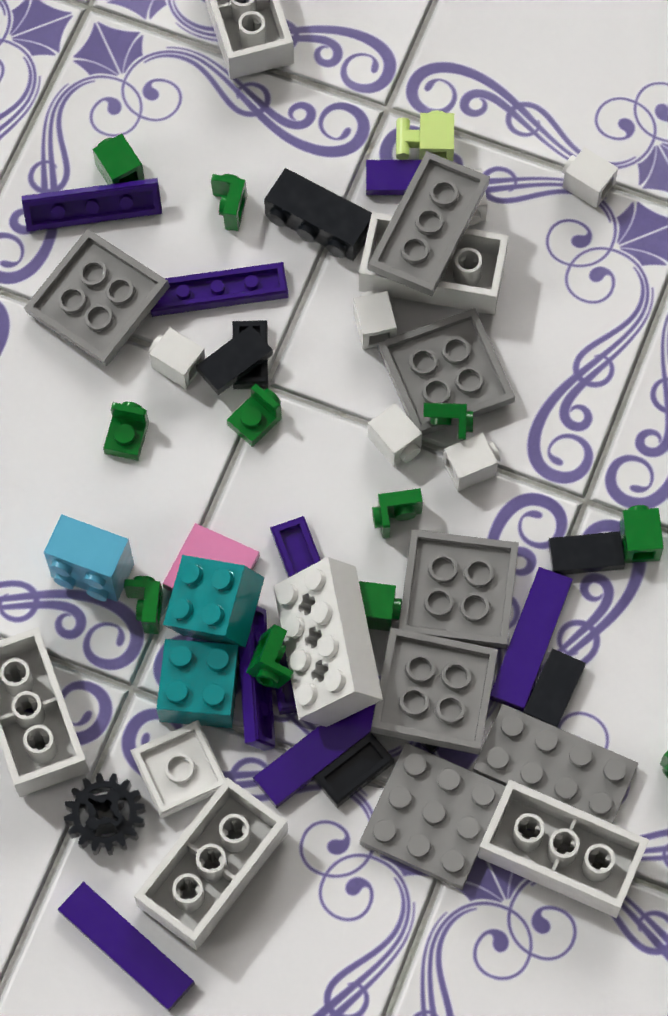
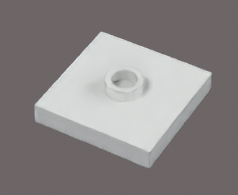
M198 720L130 750L161 819L213 796L225 780Z

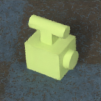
M439 110L420 113V130H410V120L408 118H398L396 120V158L406 160L409 158V148H419V160H422L426 151L453 161L454 113H445Z

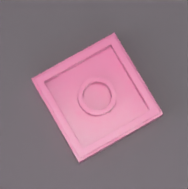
M195 523L163 582V588L172 592L182 555L245 565L253 570L260 557L259 551Z

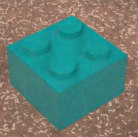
M182 555L163 625L186 637L246 647L265 578L245 565Z
M165 639L156 708L159 722L190 724L198 720L201 726L232 728L240 664L238 645Z

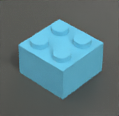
M61 514L44 551L51 577L54 578L55 583L68 589H73L76 586L87 590L86 593L89 596L100 601H106L108 598L118 602L124 588V580L128 579L134 566L129 539Z

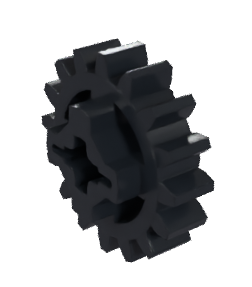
M97 773L96 782L93 784L87 778L82 779L84 789L80 791L79 789L72 788L71 790L75 801H65L66 809L72 812V814L64 816L66 825H74L68 831L71 839L81 836L78 841L79 847L83 850L91 844L93 855H97L101 847L106 848L109 856L113 855V846L119 845L122 850H127L125 840L129 837L137 841L139 837L134 828L145 826L144 819L137 816L146 812L144 804L136 803L141 798L139 790L129 792L132 786L131 782L126 779L121 785L118 784L117 774L114 773L109 781H104L101 773ZM101 792H108V793L105 794V795L95 796V794H98V793H101ZM125 801L130 809L128 821L121 814ZM82 808L89 814L85 827L82 826L80 821ZM109 809L111 810L113 818L103 816L99 819L97 810L105 813ZM116 833L112 836L101 837L103 834Z

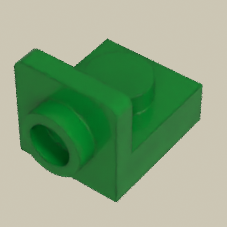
M213 174L211 178L212 192L214 196L221 197L219 215L224 218L225 229L239 231L247 200L246 180L240 179L233 174Z
M257 384L250 389L251 397L227 419V425L252 447L282 419L280 399L270 389L266 388L263 390Z
M126 401L122 404L113 402L111 406L112 419L103 447L104 454L139 461L149 425L147 410L134 402Z
M423 402V417H430V424L451 425L452 418H458V440H466V432L473 433V411H467V404Z
M421 488L378 494V506L372 507L374 528H381L383 538H390L389 518L405 521L415 518L417 514H422L423 500Z
M136 576L134 580L125 579L124 590L126 596L138 599L136 620L141 621L144 633L159 634L164 594L160 581H155L154 578L149 576Z
M276 624L260 636L246 673L255 677L257 682L263 686L279 689L291 679L293 671L279 664L286 650V645L282 643L287 630Z

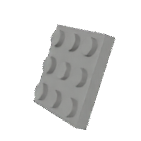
M87 229L26 304L24 309L27 314L107 366L170 285L168 280Z
M475 308L378 342V350L409 419L422 432V436L458 423V418H452L451 425L430 424V417H423V402L467 404V411H473V417L515 402V395Z
M411 530L399 629L480 646L506 649L519 542Z
M391 627L380 678L383 700L375 704L370 732L479 755L482 747L498 649Z
M405 742L360 839V845L463 890L478 856L479 846L506 786Z

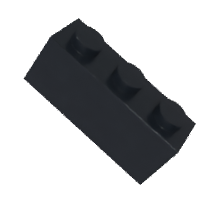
M287 168L283 170L264 199L265 215L272 223L280 227L287 226L296 231L302 239L308 242L315 241L325 246L336 257H346L354 261L366 242L372 212Z

